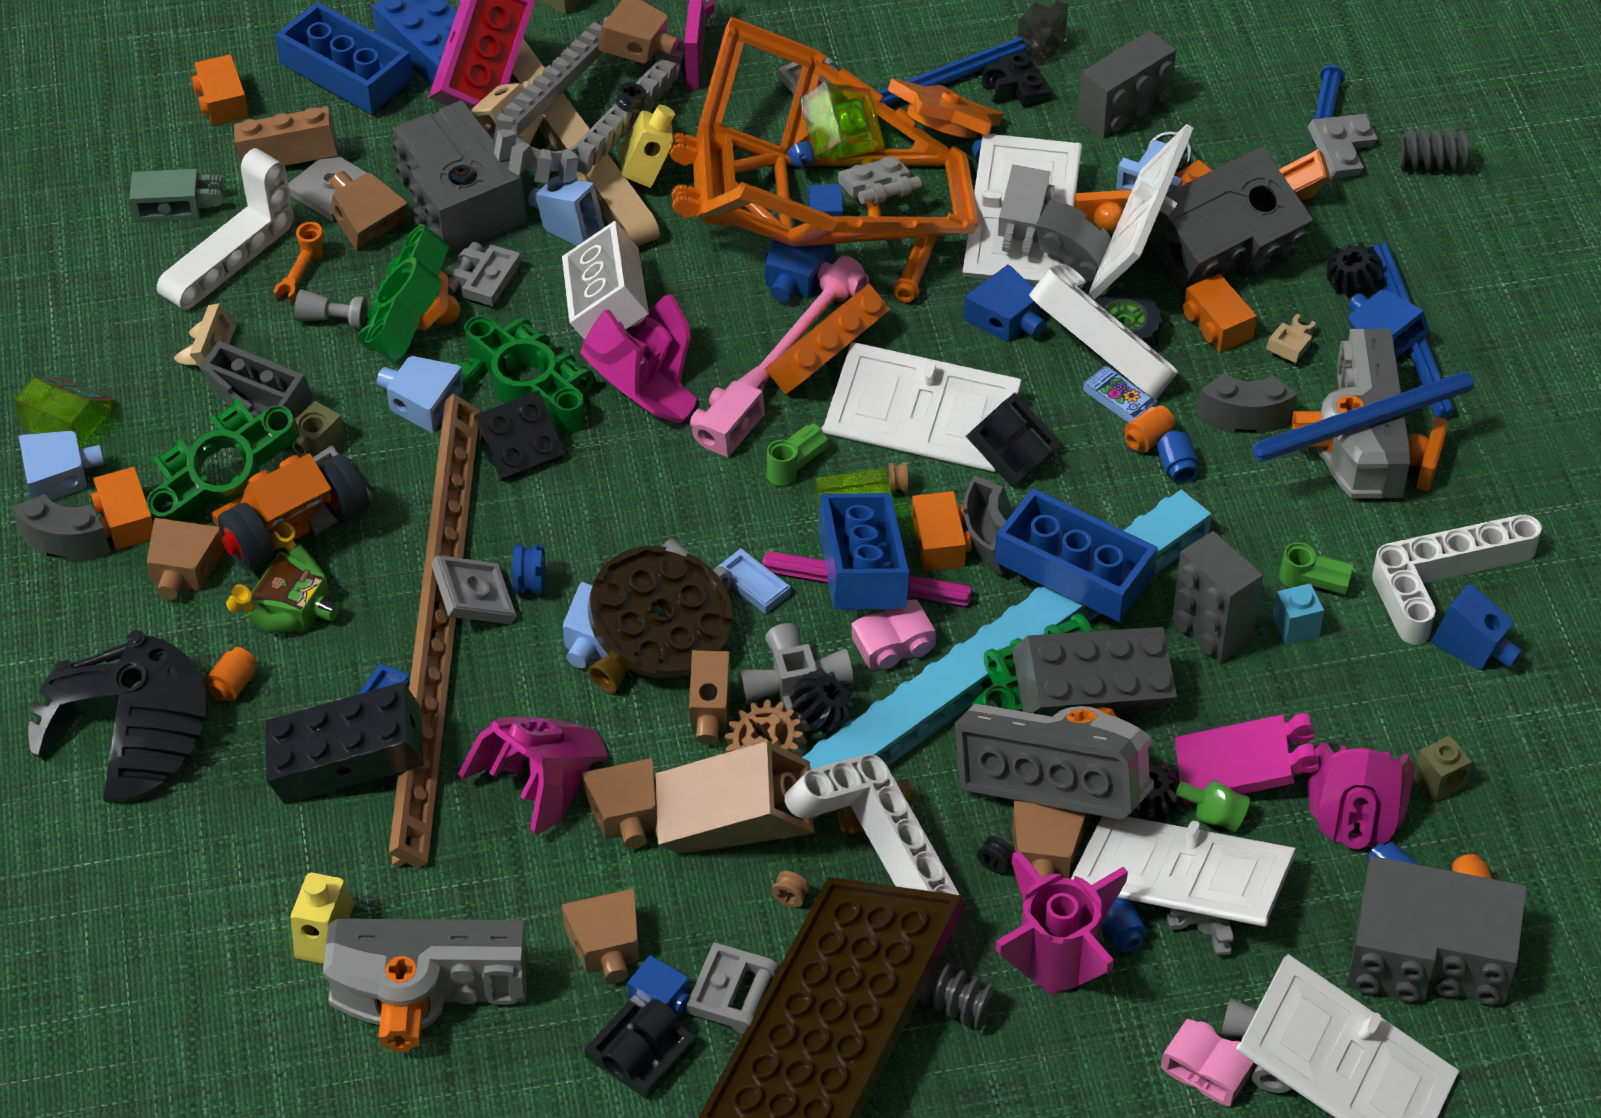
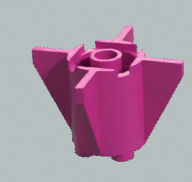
M1019 850L1014 852L1012 864L1023 900L1021 927L996 941V951L1049 994H1059L1063 990L1077 987L1113 969L1114 959L1099 943L1101 923L1127 881L1128 871L1124 866L1091 885L1083 878L1074 876V880L1061 878L1062 874H1051L1042 877Z

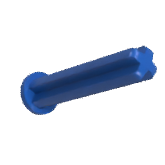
M1328 65L1321 69L1320 78L1323 82L1315 119L1333 117L1339 84L1345 79L1344 70L1338 66ZM1311 136L1310 140H1311V142H1312L1313 144H1315V142H1314V140H1313V138H1312V136Z

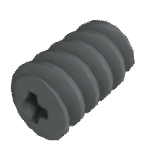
M1407 129L1404 138L1401 133L1399 140L1400 169H1404L1407 160H1411L1413 169H1417L1420 160L1424 161L1426 170H1430L1433 161L1437 162L1439 170H1443L1446 161L1450 162L1452 170H1456L1459 161H1462L1465 168L1468 155V137L1465 130H1459L1456 137L1452 130H1446L1442 137L1439 129H1434L1429 137L1426 129H1420L1416 137L1413 129Z
M937 962L919 998V1003L923 1006H928L932 1003L933 1009L938 1013L946 1009L947 1016L950 1019H956L960 1016L963 1025L969 1026L974 1022L975 1030L980 1031L992 1010L994 983L990 982L983 990H980L979 976L976 975L967 984L965 983L966 970L962 969L955 977H952L953 965L948 962L940 971L937 969Z

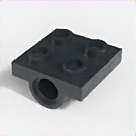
M539 390L474 416L480 430L479 438L483 452L489 463L495 466L500 480L565 454Z
M1015 392L965 436L1011 487L1018 483L1061 443Z
M634 995L584 1049L586 1059L647 1099L696 1045V1036L680 1026L679 1018L664 1002L658 999H651L646 1003Z

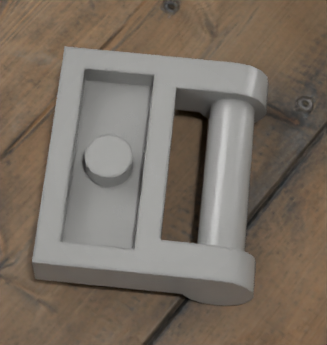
M713 942L687 1002V1014L731 1026L735 1031L744 1034L747 1026L751 1025L754 1018L753 1015L764 997L769 982L776 975L779 965L772 959ZM746 971L755 973L756 976L742 1009L731 1008Z

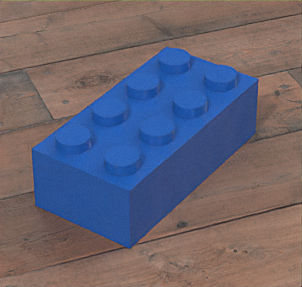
M382 0L373 5L372 11L376 34L409 51L412 68L433 85L457 10L446 0Z
M318 1L275 34L279 62L370 114L377 111L414 80L409 51Z
M1032 488L996 533L994 562L1120 622L1155 575L1158 547Z
M891 493L820 494L818 532L834 609L846 611L880 609L887 611L906 608L909 569Z

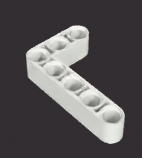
M258 148L250 150L244 156L241 163V173L248 206L166 270L158 280V294L184 310L195 306L286 233L292 225L293 209L285 166Z
M1066 264L1050 267L1030 292L1029 296L1033 301L1143 392L1157 399L1178 374L1177 369L1084 293L1081 288L1086 283V280L1077 271Z
M1517 515L1382 545L1377 550L1372 579L1402 640L1409 644L1417 645L1425 643L1430 637L1436 611L1424 583L1532 559L1535 556L1541 534V523L1532 516Z
M865 754L811 769L786 792L785 803L792 814L800 818H809L851 806L895 886L959 895L887 765L878 756Z

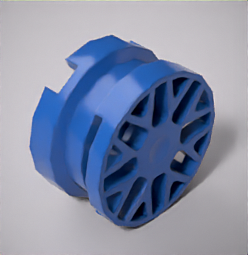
M515 544L512 563L514 594L524 593L525 590L533 591L534 594H543L546 573L544 545L535 544L533 548H524L521 544Z

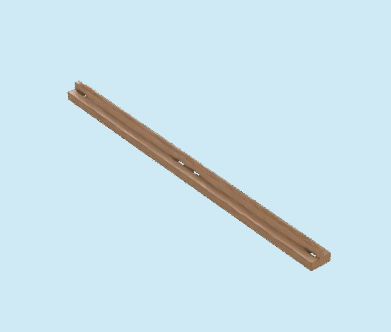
M456 394L448 397L444 405L409 690L421 706L424 766L398 773L389 854L393 855L392 865L396 867L408 863L416 868H420L428 863L456 617L448 616L431 562L436 555L463 559L478 425L474 416L480 413L478 408ZM438 601L439 607L438 610L435 611V603ZM435 629V638L431 640L432 631ZM408 837H411L410 846L406 845Z

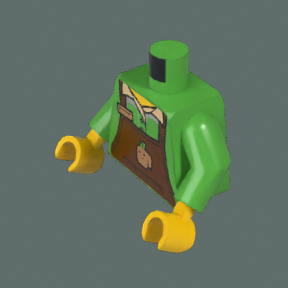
M287 522L281 523L279 530L286 536V539L280 537L276 531H273L270 538L274 547H285L287 552H280L252 593L246 586L236 585L232 589V595L226 601V605L232 612L245 611V617L267 633L273 634L289 631L304 633L309 630L317 617L334 621L339 613L340 603L329 598L326 575L316 561L300 543L295 544L292 540L295 536L293 526Z

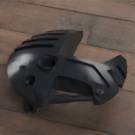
M134 630L129 633L127 637L128 643L104 650L101 654L71 663L69 660L58 661L55 669L47 677L38 692L46 699L44 705L34 700L31 712L39 718V723L37 725L29 720L28 740L30 751L35 757L43 761L46 760L79 715L116 711L114 734L103 799L107 803H131L150 796L165 787L167 784L164 780L168 777H177L186 768V765L183 763L186 758H193L198 750L195 744L196 739H203L206 731L201 723L202 721H208L209 702L207 689L196 666L186 654L173 644L145 635L140 630ZM120 659V661L117 662V663L100 664V663H103V662H105V661L108 663V662H111V661ZM141 681L137 686L132 688V686L136 682Z

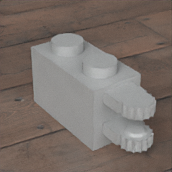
M1012 164L998 225V236L1004 237L1003 252L1010 253L1014 239L1023 240L1022 255L1030 256L1033 242L1036 243L1038 238L1035 225L1043 213L1045 205L1054 198L1055 185H1050L1051 171Z

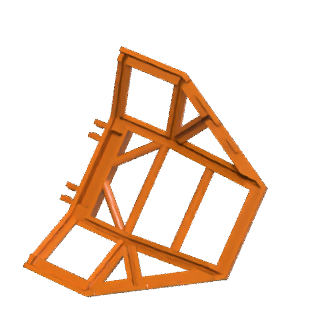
M731 16L725 28L696 137L684 135L680 132L673 135L670 151L673 161L679 162V164L684 166L693 163L695 188L679 184L675 186L672 192V206L675 213L687 219L696 216L707 224H717L725 228L732 224L794 247L973 234L979 225L968 158L965 152L955 145L951 150L917 127V121L908 116L906 111L901 108L894 111L881 102L884 96L846 69L842 68L838 72L824 61L827 56L820 51ZM744 43L802 65L780 146L722 125ZM820 75L848 95L866 92L870 110L915 142L911 149H880L879 151L836 160L834 149H814L815 161L812 166L865 165L880 161L885 157L896 156L906 167H946L954 214L949 213L947 217L881 216L880 203L873 204L869 202L867 203L868 216L833 217L827 213L790 200L787 166L794 165L787 155L788 150L795 144L803 141H809L814 148L830 135L825 114L806 128ZM855 105V107H852V106H851L852 112H853L852 115H854L853 108H856V107H858V106H856V105ZM845 107L836 111L840 120L838 121L840 122L839 125H843L841 121H848V116L850 118L852 116L851 114L847 115ZM733 147L756 156L734 160ZM809 162L804 164V166H811ZM774 165L777 195L750 186L744 182L739 184L735 181V174ZM744 206V207H746L750 212H748V211H746V210H743V209H740V208ZM766 208L778 212L779 220L775 216H773ZM792 218L803 221L805 224L793 228Z

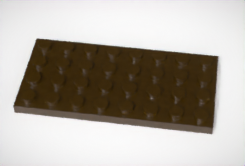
M828 877L754 1013L751 1025L747 1026L698 1118H859L966 907L962 896Z

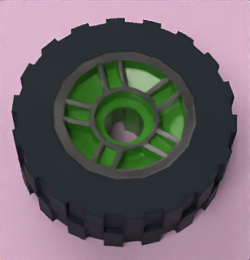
M1119 289V291L1111 290L1097 297L1095 302L1151 348L1155 349V345H1158L1162 318L1160 308H1157V303L1154 300L1149 299V296L1138 293V291H1127L1125 289Z

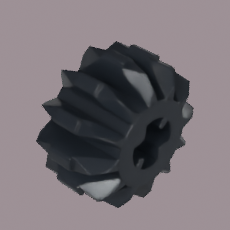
M1348 242L1347 248H1336L1335 255L1328 256L1326 275L1336 293L1343 292L1348 298L1353 293L1362 294L1365 290L1373 292L1375 284L1381 283L1383 263L1373 246L1366 248L1363 242L1357 246H1352Z
M819 668L816 671H810L807 675L804 674L797 680V684L789 695L794 702L791 709L800 714L799 721L805 720L811 731L818 728L820 732L825 734L828 731L835 730L837 727L840 728L847 721L854 707L853 702L850 700L852 692L844 688V681H838L833 671L826 674L823 669Z
M1149 760V776L1154 780V788L1132 811V817L1138 819L1144 817L1149 821H1154V817H1157L1165 822L1169 813H1175L1178 808L1179 798L1181 797L1176 795V790L1180 783L1177 782L1176 771L1166 772L1165 763L1155 767L1152 766Z

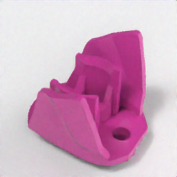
M1321 742L1314 749L1315 755L1317 754L1320 769L1314 772H1305L1310 812L1318 821L1320 831L1333 842L1343 843L1352 849H1360L1365 846L1376 847L1379 843L1389 841L1395 830L1404 821L1414 784L1416 766L1411 761L1410 754L1403 753L1398 761L1390 756V752L1384 751L1382 753L1362 748L1346 750V746L1342 745L1340 751L1335 753L1328 743ZM1354 823L1360 824V833L1351 832L1354 830Z

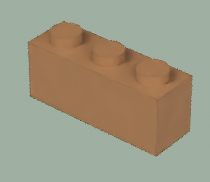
M329 107L309 108L301 112L282 113L269 118L249 119L242 123L234 124V143L241 163L244 156L253 148H258L283 163L284 166L338 156L337 135Z

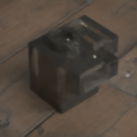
M1056 0L1051 7H1046L1035 2L1019 19L1018 37L1022 38L1026 47L1031 50L1032 62L1042 65L1058 47H1062L1068 37V30H1066L1068 4Z

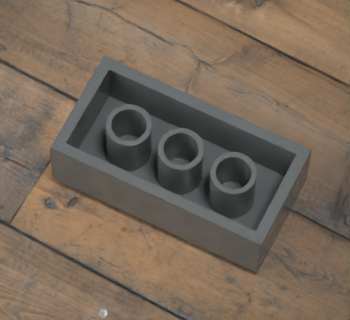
M1163 627L1028 635L1012 648L1023 712L1053 717L1061 710L1078 706L1096 709L1098 707L1113 709L1114 713L1160 710L1177 698Z

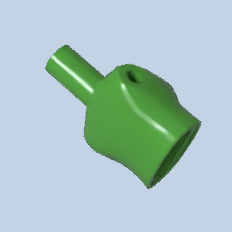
M1215 780L1211 781L1204 790L1182 781L1176 790L1177 796L1197 804V819L1208 824L1224 827L1231 832H1236L1240 827L1250 803L1248 796L1239 794Z

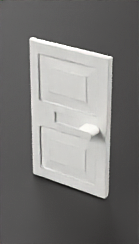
M1186 124L1140 170L1089 290L1088 296L1093 300L1104 292L1141 256L1159 210L1168 215L1176 207L1177 202L1167 197L1166 193L1194 129L1190 125Z
M983 134L974 191L979 225L973 234H968L963 277L989 279L1009 264L1029 284L1037 285L1050 267L1066 264L1055 255L1040 251L1038 238L1036 243L1033 242L1030 256L1022 255L1023 240L1014 239L1010 253L1003 252L1004 237L998 236L999 216L1012 164L1051 171L1050 185H1055L1053 201L1062 202L1074 207L1082 150L1081 143L989 134L987 136Z
M851 342L825 423L822 426V431L824 434L996 472L994 467L965 436L1014 392L1018 395L1022 380Z
M1102 816L1071 879L1074 880V876H1077L1092 885L1124 866L1128 871V877L1117 898L1266 927L1271 911L1295 857V848L1199 830L1200 824L1197 821L1190 822L1188 828L1128 816L1123 820Z
M1289 954L1283 958L1241 1042L1236 1046V1051L1335 1118H1437L1459 1072L1458 1069L1381 1018L1379 1013H1374Z

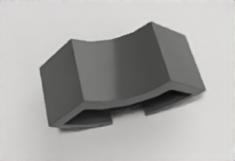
M1049 200L1035 225L1040 251L1055 255L1077 271L1086 281L1093 282L1111 241L1110 235L1103 227L1099 230L1086 220L1087 214L1062 202Z
M1223 373L1200 389L1197 418L1212 427L1235 433V429L1256 430V434L1267 433L1287 426L1292 422L1298 394L1273 375L1263 380L1244 381Z
M975 475L964 496L963 511L966 525L981 560L994 572L1003 576L1008 568L994 562L996 533L1013 511L1003 486Z
M43 494L12 507L21 537L32 549L44 556H48L50 553L64 556L67 558V561L77 562L95 560L111 555L104 527L91 504L80 507H63L52 502Z

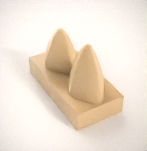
M219 303L208 305L203 320L189 331V334L195 341L174 357L177 362L188 366H199L202 370V363L218 340L230 344L236 325Z

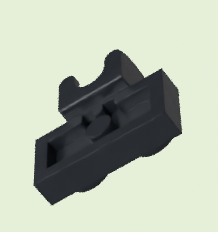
M1026 52L998 56L997 63L988 64L984 69L981 82L982 87L995 88V93L992 96V102L994 103L1013 101L1014 96L1017 97L1022 106L1048 102L1051 99L1052 90Z

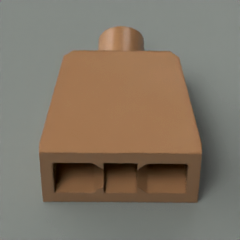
M621 0L601 26L598 50L640 63H648L657 50L672 56L677 49L679 39L666 33L669 19L667 14L642 0Z
M340 171L331 179L330 184L336 190L332 195V213L356 251L405 222L407 202L372 173H365L359 178L352 180L345 171Z
M155 518L147 566L151 582L158 585L156 592L160 597L174 600L177 598L180 589L197 591L203 587L225 550L219 527Z
M692 650L689 698L691 729L697 731L696 740L699 743L715 744L718 742L719 732L728 730L731 697L729 652Z
M652 758L582 772L584 796L603 836L607 839L622 837L625 847L629 849L643 846L647 841L645 832L654 830L657 825Z
M1014 801L1012 822L1014 851L1019 850L1042 877L1051 874H1062L1061 878L1070 877L1083 838L1086 813L1030 802Z
M628 889L561 904L564 929L584 970L588 973L603 970L606 981L612 984L620 983L627 979L629 974L626 965L636 963L639 960L634 890Z

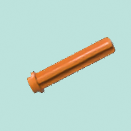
M938 236L916 238L902 276L893 286L895 296L901 302H911L918 297L920 292L918 285Z

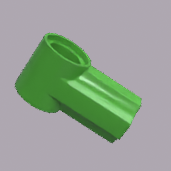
M812 423L810 426H804L789 439L776 440L768 446L767 478L771 483L778 486L794 483L797 479L798 470L828 448V438L824 435L822 428Z
M1295 542L1288 545L1284 551L1279 578L1289 588L1311 583L1312 586L1346 595L1354 564L1316 555L1310 545Z

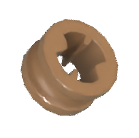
M902 462L900 466L889 463V489L891 494H895L897 490L908 493L907 462Z
M791 871L780 872L776 878L777 883L771 888L773 898L785 906L800 907L803 904L804 895L810 889L809 883L797 873Z

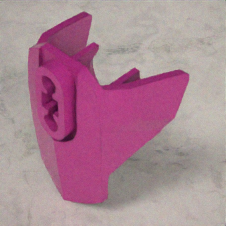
M671 294L663 296L649 311V314L645 316L644 320L629 333L625 330L621 321L618 322L610 310L602 311L584 339L580 353L588 363L616 388L653 415L682 424L691 414L697 398L681 384L691 336L689 323L674 296Z
M505 717L494 720L490 727L478 735L458 775L465 779L488 768H491L489 773L493 776H496L500 771L518 774L526 758L529 757L530 777L520 797L535 801L530 829L535 835H539L562 820L564 812L567 810L583 780L582 772H587L594 762L606 761L608 755L595 729L550 718Z

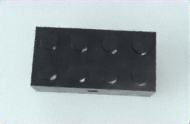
M404 682L265 721L266 781L284 804L424 766L421 706Z

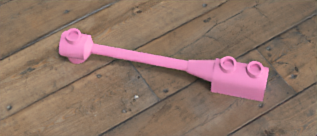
M840 256L834 264L824 262L820 266L817 275L823 292L764 361L739 380L731 382L725 390L716 387L709 398V405L711 407L707 411L697 409L693 413L690 426L694 438L701 446L728 458L765 415L762 390L769 378V373L765 367L795 344L832 300L844 302L849 296L852 297L868 285L869 276L865 274L863 267L857 260L849 256Z

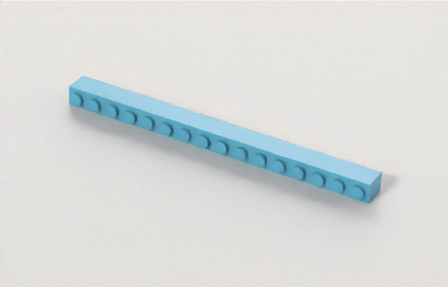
M1181 489L1173 496L1162 499L1157 507L1146 515L1138 516L1123 531L1158 547L1156 574L1179 558L1182 550L1209 534L1211 513ZM1046 586L1038 587L1017 606L1009 607L996 621L982 626L972 638L964 643L955 645L949 654L938 662L928 664L923 672L914 679L901 683L895 692L887 698L873 703L863 715L855 720L846 722L840 731L829 739L819 741L812 751L802 758L810 761V767L814 769L861 755L873 754L889 766L970 708L974 699L993 685L984 665L983 657L985 651L992 648L999 650L1009 646L1011 640L1016 638L1023 640L1028 635H1044L1046 626L1051 624L1058 626L1070 621V618L1076 614H1082L1089 622L1101 613Z

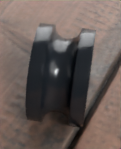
M623 83L618 88L616 105L626 112H640L644 108L647 92L639 84Z
M989 836L985 840L984 846L977 851V858L986 869L1000 874L1007 870L1008 863L1012 862V855L1015 851L1005 840L996 836Z

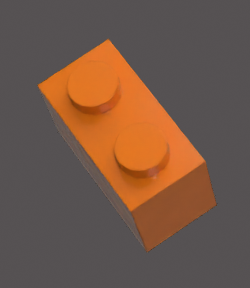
M231 54L195 62L196 76L191 77L195 95H202L198 97L202 115L208 114L212 127L249 118L245 94Z
M1221 274L1186 288L1185 303L1183 304L1185 316L1189 321H1193L1202 331L1205 340L1212 343L1220 353L1254 339L1257 315Z
M135 467L93 478L97 492L91 493L92 502L96 514L100 512L104 514V517L99 518L104 527L106 538H112L115 550L150 541L153 522Z
M954 491L912 496V523L923 572L965 567L966 553L971 552V539L969 531L963 532L962 526L965 525V514L963 505H957Z

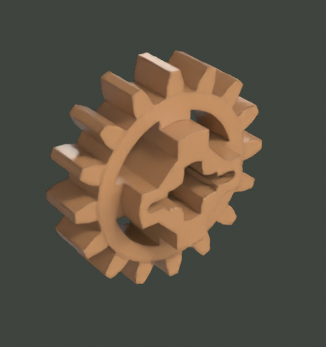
M765 700L763 708H758L755 702L751 703V712L746 713L743 710H739L738 714L741 720L739 722H729L733 733H727L724 737L729 745L726 747L727 752L768 741L800 757L803 755L799 746L806 744V739L803 735L805 728L802 722L799 721L800 719L796 712L792 709L787 710L785 704L781 701L775 708H773L770 700Z

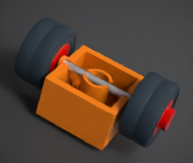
M310 453L301 458L296 454L282 461L279 464V469L271 473L263 470L248 480L249 484L244 490L240 504L221 513L217 518L223 545L243 570H253L274 558V547L270 535L273 531L280 532L279 526L283 522L293 525L321 511L324 504L340 522H346L369 509L370 501L364 480L348 458L339 454L317 465Z

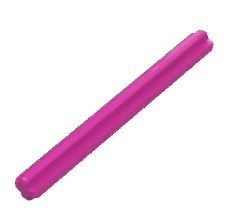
M767 551L764 555L763 566L772 573L828 582L824 560ZM909 575L907 592L909 597L960 606H968L972 590L969 585Z

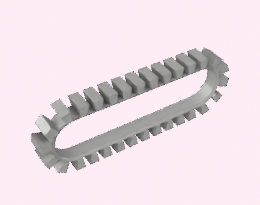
M593 22L588 27V31L585 30L579 36V40L576 39L570 44V49L567 47L561 53V57L558 56L551 66L548 65L543 70L542 75L539 74L533 80V84L530 83L525 87L524 92H520L514 98V102L511 101L505 107L504 114L499 113L493 139L496 158L498 161L510 159L508 170L518 176L523 173L526 166L536 169L535 182L548 184L550 171H558V175L563 183L575 181L577 171L587 175L592 170V166H595L602 156H605L610 151L611 146L614 147L619 142L620 137L623 138L628 133L629 128L633 126L642 111L650 110L655 105V101L658 102L663 97L664 92H667L672 87L673 81L677 82L684 53L680 51L682 45L680 39L677 49L672 56L657 50L654 56L658 61L635 83L642 86L647 92L643 110L630 113L621 110L615 103L573 147L562 151L534 148L524 142L519 135L604 53L598 50L601 25Z

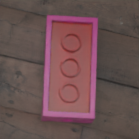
M461 0L428 98L446 106L462 100L471 110L497 86L508 84L536 0Z

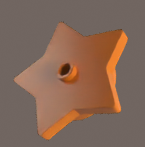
M891 78L888 87L889 92L909 102L906 113L912 119L935 130L958 137L976 138L978 132L988 136L991 127L999 126L1004 115L1000 111L967 100L942 85L922 86Z

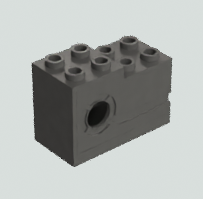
M462 100L440 108L439 112L432 115L428 113L393 127L394 142L391 143L398 163L395 166V173L402 184L406 183L409 187L411 198L415 204V208L412 209L414 221L417 226L424 224L449 245L446 257L468 248L472 242L481 243L526 224L521 175L518 176L508 170L510 162L508 159L498 161L494 154L495 144H493V139ZM466 168L475 171L461 186L453 184L449 180L450 174L455 170Z
M1261 146L1167 193L1166 196L1177 202V205L1168 215L1159 210L1147 241L1180 291L1183 292L1187 287L1218 273L1224 276L1235 268L1242 275L1251 270L1258 273L1271 264V260L1277 257L1285 259L1297 251L1296 245L1307 236L1306 230L1313 219L1264 146Z
M1370 856L1360 900L1346 988L1356 989L1364 994L1376 993L1396 997L1405 1002L1416 1001L1424 1003L1427 990L1438 992L1443 996H1459L1474 999L1483 1004L1505 1005L1517 965L1527 885Z

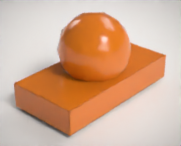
M1319 149L1279 169L1300 200L1311 199L1317 194L1321 185L1331 181L1324 153Z
M1132 190L1075 193L1074 207L1086 213L1085 219L1095 224L1099 230L1103 227L1108 234H1112L1117 227Z
M441 270L438 274L442 282L440 291L418 324L424 331L433 323L439 326H449L460 315L461 309L458 301L454 296L448 294V276Z
M1435 417L1429 439L1420 433L1407 435L1410 449L1409 466H1421L1416 489L1424 491L1431 489L1448 427L1447 419Z

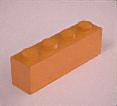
M869 283L766 366L765 369L782 391L787 394L887 313L890 308Z

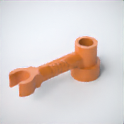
M305 222L297 228L296 236L301 252L288 276L275 286L276 301L280 299L283 293L289 292L290 305L295 303L298 284L311 260H317L323 256L324 249L322 244L324 242V235L321 226L316 222Z

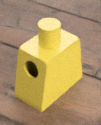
M658 105L654 114L647 111H642L620 146L621 174L623 177L649 188L652 187L673 143L671 121L675 113L671 108L665 105Z
M312 872L306 875L291 913L295 958L324 964L328 924L337 918L349 919L354 907L346 881L342 878ZM314 928L319 931V935L316 936Z

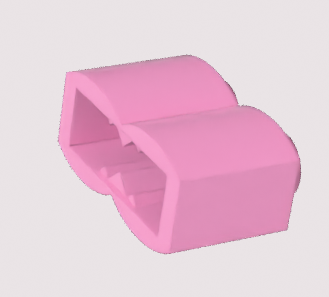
M907 600L906 608L871 613L853 622L852 640L870 671L892 668L903 658L922 657L929 653L936 646V631L918 600Z
M1186 1019L1163 1053L1161 1068L1176 1080L1196 1087L1205 1096L1230 1107L1253 1073L1255 1063L1236 1051V1046L1240 1043L1239 1041L1221 1038L1215 1029L1205 1022Z

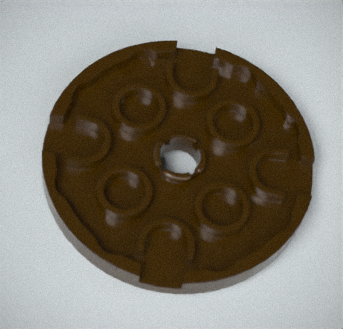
M643 546L624 551L603 566L593 583L588 600V619L595 638L611 658L636 673L655 678H678L691 675L692 650L722 651L728 639L733 620V610L726 587L709 566L688 553L686 556L666 551L667 547ZM654 606L664 607L670 615L667 619L655 614L652 615L651 608Z

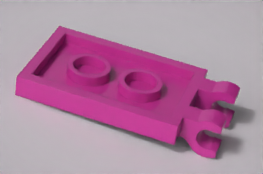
M689 0L684 42L686 90H699L706 28L705 20L714 14L715 0H709L707 4H705V0Z
M1309 713L1297 714L1289 722H1286L1284 714L1175 737L1179 782L1183 781L1204 790L1211 781L1215 780L1239 794L1295 783L1294 774L1314 772L1320 769L1317 754L1315 755L1312 743L1302 744L1292 753L1290 751V743L1308 742L1315 739L1314 726L1310 723ZM1182 798V801L1185 806L1196 804L1194 802Z

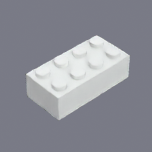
M613 221L562 256L569 322L583 339L586 338L602 311L610 310L616 320L623 323L625 329L630 326H637L649 314L639 248L616 221Z

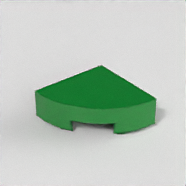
M467 358V361L454 363L462 368L464 390H467L485 370L484 361L476 358Z

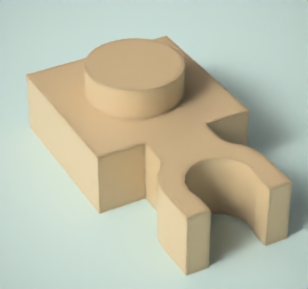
M1296 314L1291 326L1283 322L1269 338L1266 349L1283 359L1296 363L1310 346L1311 335L1317 322L1312 321L1309 325H1302L1299 323L1301 315Z

